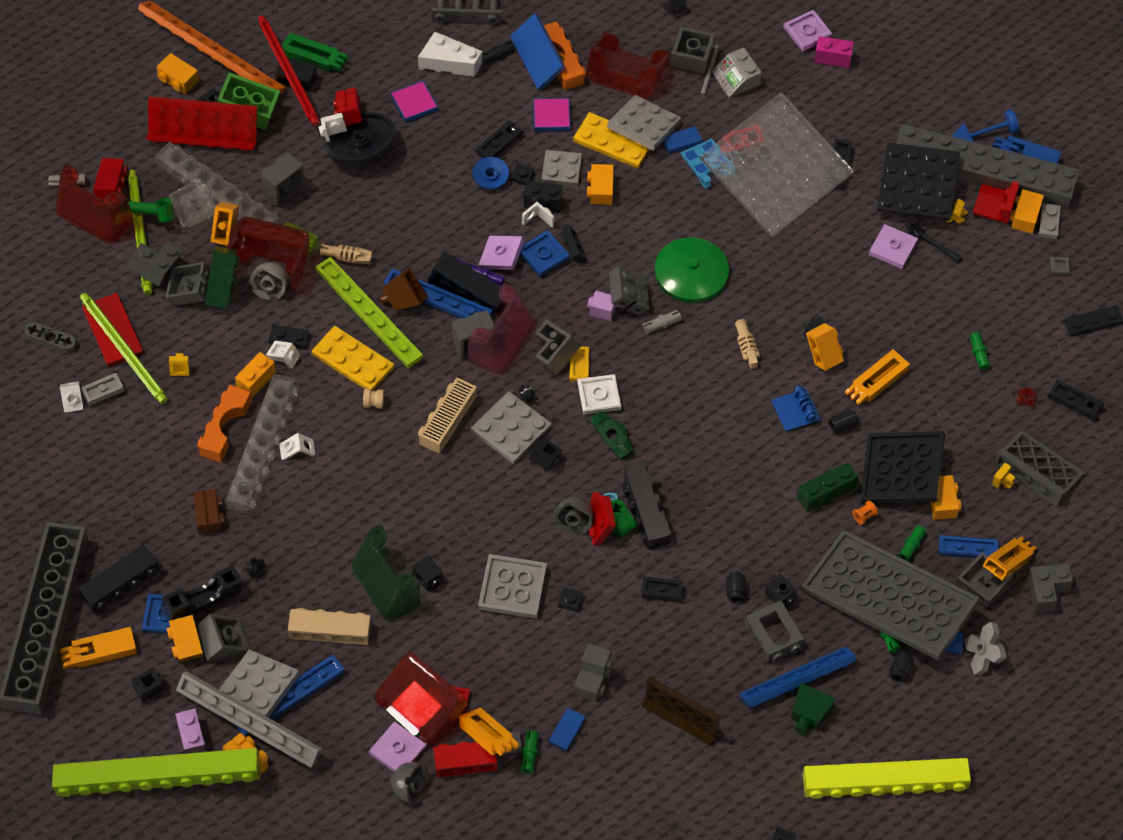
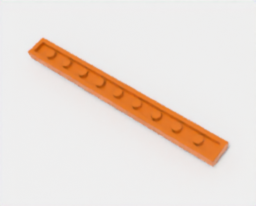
M147 1L139 4L138 10L144 13L146 17L157 21L158 25L171 30L172 34L178 35L185 42L196 46L199 51L210 55L213 60L224 64L227 69L238 73L240 77L279 90L280 94L284 93L285 86L154 2Z

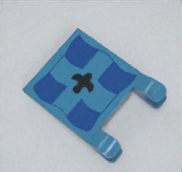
M712 138L681 152L682 157L699 178L705 189L711 186L709 183L711 178L708 175L710 173L725 168L729 177L736 175V166L727 159Z

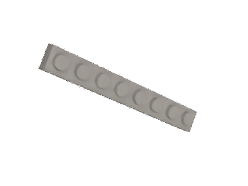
M187 671L182 673L176 691L311 768L315 766L322 748Z

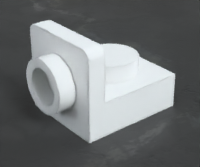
M342 113L321 118L322 126H319L321 137L325 136L326 142H330L329 135L347 131Z
M274 341L266 356L273 361L284 362L289 369H292L299 359L300 353L293 343Z

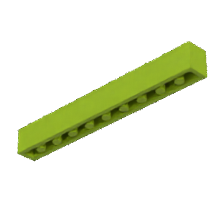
M257 748L55 764L53 765L52 788L57 796L69 797L75 794L90 795L91 793L99 792L108 794L112 791L130 792L136 789L147 791L160 787L170 789L173 786L191 787L197 784L208 786L213 783L231 784L234 781L252 782L260 779L261 756Z

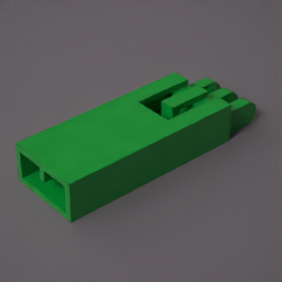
M289 33L282 44L287 58L316 65V68L330 72L331 69L340 72L342 66L345 65V61L349 58L348 55L338 52V49L293 33Z

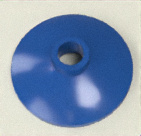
M485 157L476 162L472 175L474 181L480 187L496 189L503 186L508 180L509 169L503 160L497 157Z

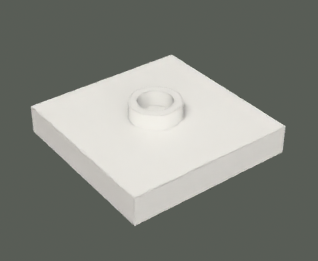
M615 374L577 379L583 415L621 410Z

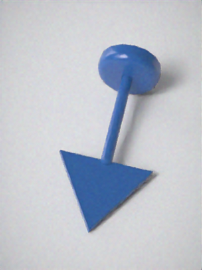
M1009 109L1004 113L1005 122L971 134H969L963 123L952 137L974 142L973 137L1007 126L1012 134L1019 133V124L1014 111Z

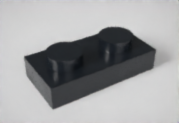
M568 224L562 227L564 233L562 237L570 248L568 252L573 260L576 259L580 263L587 261L576 231Z
M272 324L268 342L269 344H273L274 341L293 343L295 348L306 350L310 332L309 330Z
M644 576L641 597L681 602L683 581Z

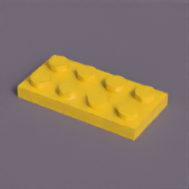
M589 112L573 137V142L639 168L650 149L607 128L608 119Z
M336 326L311 351V355L360 387L371 389L372 391L394 368V363Z

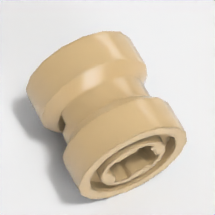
M365 388L363 407L370 408L375 406L376 408L383 409L384 390L372 391Z

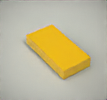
M580 347L570 359L569 382H577V379L589 378V347Z

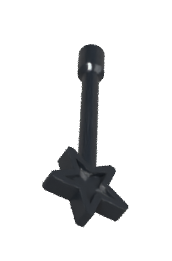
M906 222L905 226L908 228L906 233L913 234L916 238L921 236L949 255L950 259L956 263L961 260V256L949 251L924 233L925 229L919 227L918 222L914 224Z

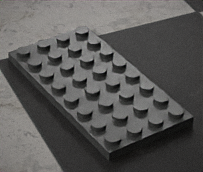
M845 530L841 532L801 586L803 592L936 660H939L980 602V597Z

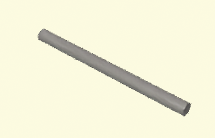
M715 45L701 91L702 96H705L719 49L718 45Z

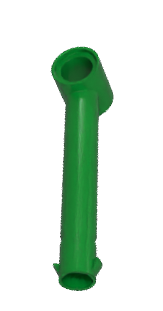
M161 198L155 203L118 200L117 205L94 204V199L92 202L93 208L97 210L158 215L160 222H169L175 218L170 198Z

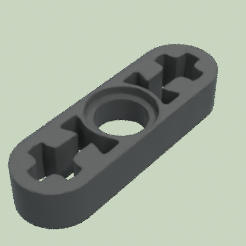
M32 322L27 324L24 329L28 340L57 351L72 353L77 347L75 338L72 335L42 324ZM35 329L37 330V332H34L33 334L30 333V331H34ZM48 335L56 336L53 341L45 340Z

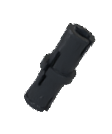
M509 40L502 45H495L491 50L482 53V64L485 65L493 60H499L502 56L515 51L513 42Z

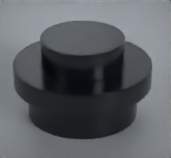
M522 384L518 392L526 402L529 400L533 401L534 391L529 385L525 387Z

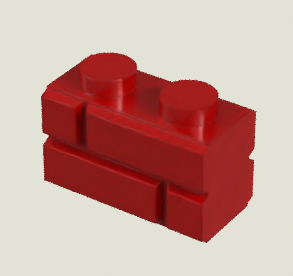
M353 87L346 91H337L336 99L333 100L334 115L342 113L346 126L351 125V123H361V104L357 89Z

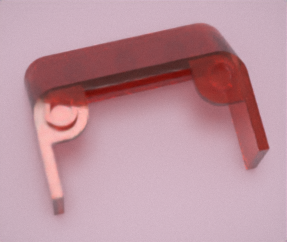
M243 217L238 221L226 248L238 250L237 256L240 257L239 263L241 264L250 261L252 255L287 263L285 269L286 273L290 276L291 292L295 293L305 269L310 238L308 232L253 217Z

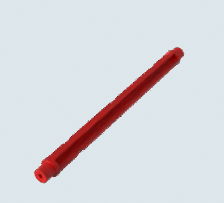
M263 15L258 17L259 26L268 40L298 101L302 105L308 121L313 126H317L320 123L318 114L309 101L269 21Z

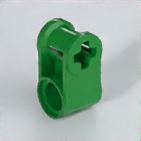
M615 499L611 500L612 509L615 511L613 515L616 525L613 532L620 538L635 529L637 525L626 508L625 503Z

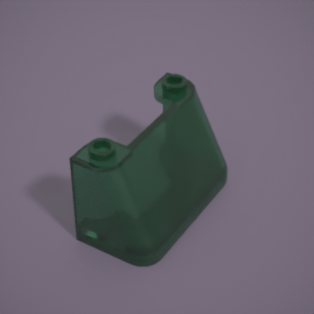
M382 524L369 530L352 560V569L380 616L386 621H393L421 607L420 585L412 574L394 575L383 557L388 554L385 547L387 533Z

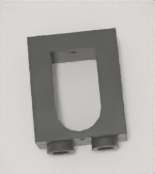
M781 600L746 616L745 626L748 631H753L767 655V663L771 661L778 662L789 653L795 654L802 649L804 638ZM780 618L790 635L789 642L784 645L775 644L769 637L763 624Z

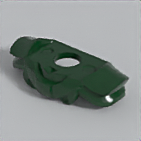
M598 412L591 418L595 430L598 431L618 458L625 459L633 453V446L627 433L628 430L623 424L621 425L605 412ZM609 430L617 432V436L614 439H609L606 436Z

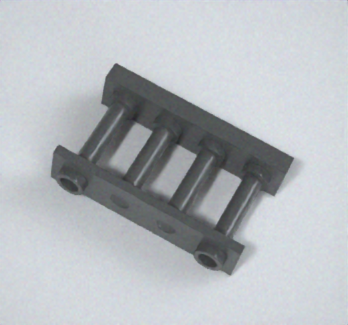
M438 0L437 8H431L432 21L439 23L474 22L496 24L502 23V10H497L498 0L490 1V10L480 9V0H473L472 9H462V0H455V9L444 8L445 0Z

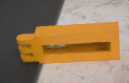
M893 349L855 379L845 393L847 395L853 393L850 398L852 400L857 399L856 403L858 405H861L866 400L870 402L909 370L910 364ZM869 380L873 383V385L868 383L867 387L863 386Z
M1022 536L1018 539L1014 538L989 555L983 567L1003 581L1027 564L1037 550V547L1032 546L1030 548L1031 543L1029 541L1023 543L1025 538ZM1013 552V555L1008 558L1007 555Z
M131 627L72 641V646L59 650L60 655H63L61 656V661L64 662L62 664L63 669L76 666L78 668L137 654ZM94 649L95 653L89 654V650ZM87 652L88 655H81V653Z
M481 707L459 716L460 728L491 755L497 753L503 755L505 751L508 753L512 751V748L514 750L519 748V744L513 738V735ZM475 715L479 716V718L472 719L471 717Z

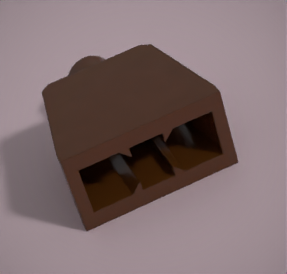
M408 267L382 288L384 294L380 296V300L384 305L391 303L395 310L420 305L428 296L412 269Z

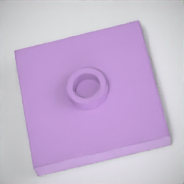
M814 10L784 23L783 26L802 52L816 46L818 36L832 38L833 35Z
M884 224L869 251V255L903 269L917 244L918 238Z
M489 236L479 262V267L482 269L514 270L525 241L522 236Z
M394 721L369 750V754L395 772L401 764L414 762L424 751L426 744Z

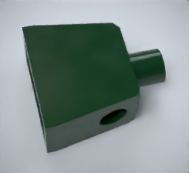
M800 683L791 719L797 722L794 730L802 735L806 733L808 727L818 730L833 710L836 698Z

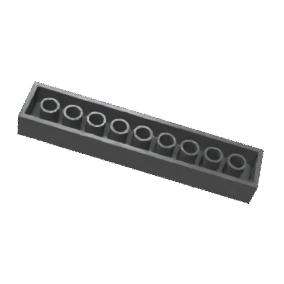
M902 124L896 141L897 144L960 152L956 178L958 182L981 187L984 184L1006 190L1007 187H1011L1012 181L1019 182L1018 196H1021L1022 189L1044 195L1042 203L1059 205L1062 209H1069L1079 169Z
M46 522L0 692V705L3 710L42 715L88 541L85 527Z

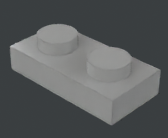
M1042 203L1038 237L1057 239L1061 206Z
M114 373L81 387V391L90 406L123 392L124 387L117 374Z

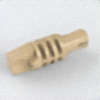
M322 244L320 249L321 256L334 257L338 261L354 264H371L373 256L372 251L347 245H338L337 247Z
M740 319L735 322V326L739 335L737 341L743 360H748L751 369L758 368L756 357H760L754 336L749 332L746 320Z

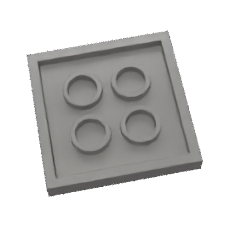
M634 95L608 121L607 128L654 150L680 124L681 117Z
M508 391L471 427V432L511 463L515 464L552 427V423Z
M489 554L478 610L537 619L547 563Z
M248 650L219 690L269 718L298 679L300 673L297 669Z

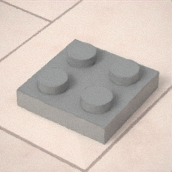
M546 150L541 183L578 187L582 153Z

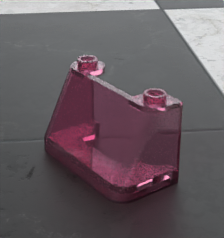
M505 282L499 290V298L503 301V306L500 309L501 315L492 330L477 328L468 339L469 363L496 375H501L507 371L534 327V318L517 289Z

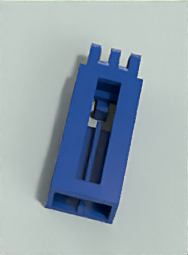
M1009 136L1008 140L996 137L995 143L992 146L1006 151L1012 149L1015 150L1014 153L1021 152L1022 155L1057 164L1061 155L1060 151Z

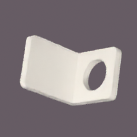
M538 202L522 214L523 225L538 215L552 228L554 227V215H552L548 208H544Z
M79 381L60 384L64 412L82 410L83 404Z
M300 433L279 444L282 460H286L299 452L312 457L315 456L313 439ZM304 441L308 443L310 450L305 447Z

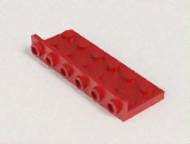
M149 96L148 134L146 140L154 143L169 142L170 144L182 143L189 146L204 145L208 148L223 147L224 149L237 148L243 151L254 150L257 144V106Z

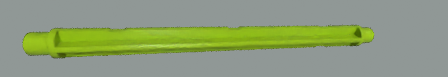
M129 170L127 181L130 199L134 202H141L138 176H136L135 170ZM132 212L137 248L141 243L147 246L142 213ZM141 276V286L144 294H152V282Z
M87 293L81 294L80 299L83 301V305L91 313L154 398L161 404L166 403L168 399L165 396V392L130 349L93 298L89 297Z

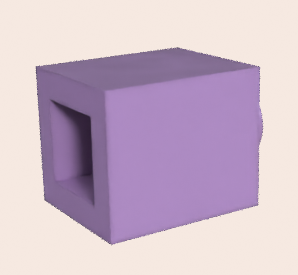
M595 291L594 296L589 298L587 308H590V316L611 321L616 305L612 304L610 294Z

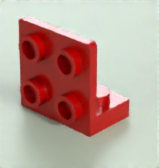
M1012 181L1011 187H1007L1006 190L982 184L974 206L973 215L1008 224L1019 182Z

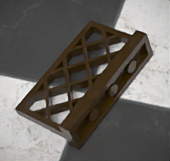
M649 676L646 683L645 699L641 707L711 746L721 732V727H719L720 715Z

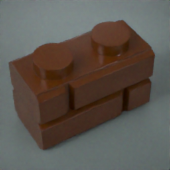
M216 489L195 491L193 497L198 534L221 532V525L225 524L224 513L219 512V508L223 507L222 497L217 496Z

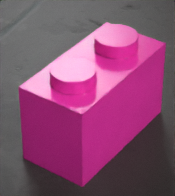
M818 36L814 63L849 68L854 42Z

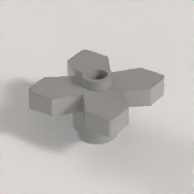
M989 622L983 626L980 637L971 634L964 639L966 650L975 653L971 663L973 674L982 675L987 672L990 661L1000 663L1007 658L1003 644L997 641L999 636L997 623Z

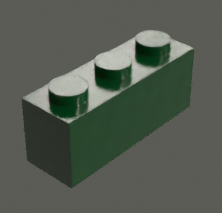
M215 246L205 305L227 309L228 304L233 302L234 292H231L232 285L235 286L237 279L234 269L239 266L240 257L237 256L238 250Z
M847 462L798 486L796 498L805 511L808 512L855 489L858 476Z

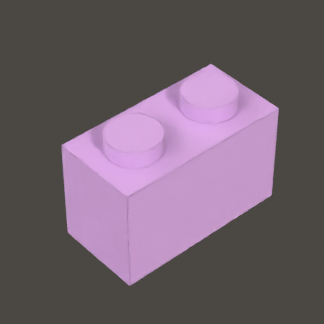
M196 709L176 713L185 754L206 752Z

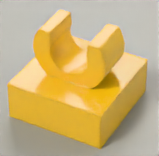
M961 199L953 202L951 219L947 222L955 220L957 223H962L965 220L961 216L966 215L967 211L963 208L965 202Z
M176 353V356H169L170 376H189V356H184V353Z
M1004 463L994 475L992 485L997 489L1002 484L1010 489L1014 484L1013 481L1016 477L1010 474V465Z

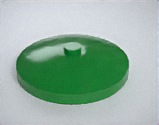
M695 237L677 239L667 244L656 258L655 278L658 285L667 295L678 301L687 303L707 301L718 295L728 281L729 264L725 254L718 246L705 239Z

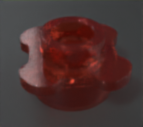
M1029 387L1020 388L1018 390L1019 397L1016 402L1019 405L1027 404L1030 407L1034 406V397L1037 395L1036 391Z

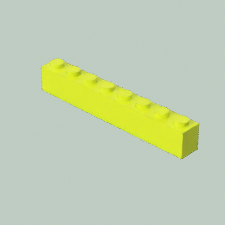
M968 758L804 766L803 771L805 797H811L812 799H819L823 796L839 798L843 795L859 797L863 794L880 796L884 793L900 795L904 792L912 791L915 794H920L931 790L940 793L951 789L960 792L968 789L971 781Z

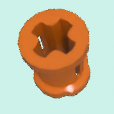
M868 500L860 509H854L852 514L854 519L860 525H863L870 517H876L878 510Z

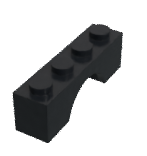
M234 566L228 567L215 573L211 580L195 590L182 591L179 589L163 596L161 609L168 621L187 617L241 593L243 581Z

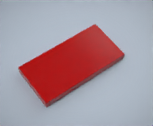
M115 293L95 300V303L137 357L143 355L141 345L118 294ZM81 305L107 366L110 367L126 361L87 308Z

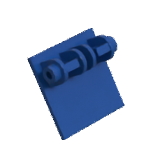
M801 385L795 387L794 393L771 400L786 432L821 421L807 390Z

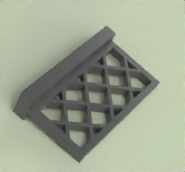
M1022 430L1004 448L998 451L993 463L999 468L1004 463L1010 465V474L1015 476V479L1056 507L1085 473ZM1022 438L1028 442V445H1019L1018 440ZM1017 450L1018 456H1014L1008 451ZM1021 450H1030L1031 456H1022ZM1034 450L1042 451L1044 456H1035ZM1024 461H1032L1034 467H1030ZM1037 461H1046L1047 467H1038ZM1050 461L1058 462L1060 467H1051ZM1071 471L1077 476L1067 477L1066 472ZM1040 472H1048L1050 478H1046ZM1053 472H1062L1063 477H1054ZM1056 483H1064L1065 489L1061 488Z

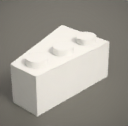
M434 32L418 56L419 70L431 69L435 70V72L447 71L452 72V74L475 76L482 65L481 50L437 32Z

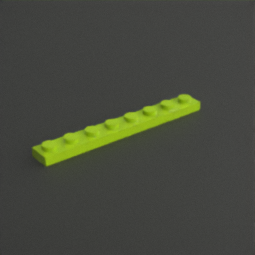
M331 257L316 266V271L408 369L423 359V354Z

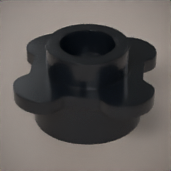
M251 558L246 566L249 576L262 578L264 576L265 561L263 559L256 560V558Z

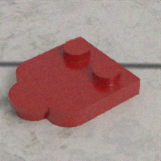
M594 492L590 501L594 519L589 535L592 538L593 545L599 546L616 525L610 497Z

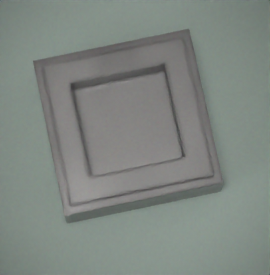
M1050 257V273L1052 276L1070 275L1069 257Z

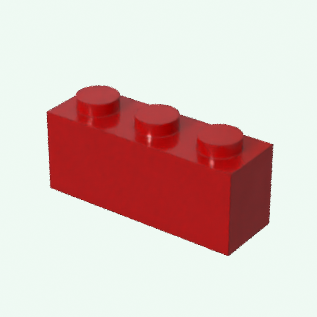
M102 158L93 188L94 204L117 205L118 198L122 197V188L125 186V177L128 174V168L124 166V159Z
M460 742L456 745L440 744L437 747H433L436 778L497 771L496 754L491 755L477 742Z

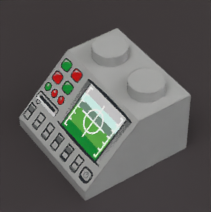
M743 47L729 53L716 66L712 74L727 96L732 98L760 86L762 72Z

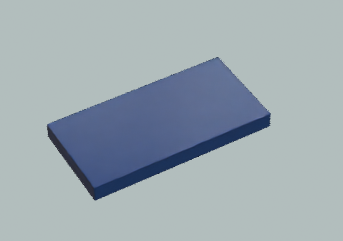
M534 13L510 36L537 89L542 90L566 68L537 14Z

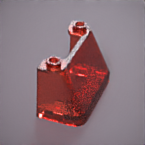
M604 31L591 47L586 70L587 78L592 82L642 98L651 97L669 62L671 52L660 49L653 52L651 59L618 49L619 39L617 36Z
M67 164L61 171L56 201L57 215L105 243H115L133 222V215L127 197L118 192H111L104 199L97 197L76 184L79 178L78 171Z
M410 651L400 659L375 692V701L379 706L387 708L392 706L418 728L419 739L432 747H435L459 724L460 715L467 713V702L462 694Z

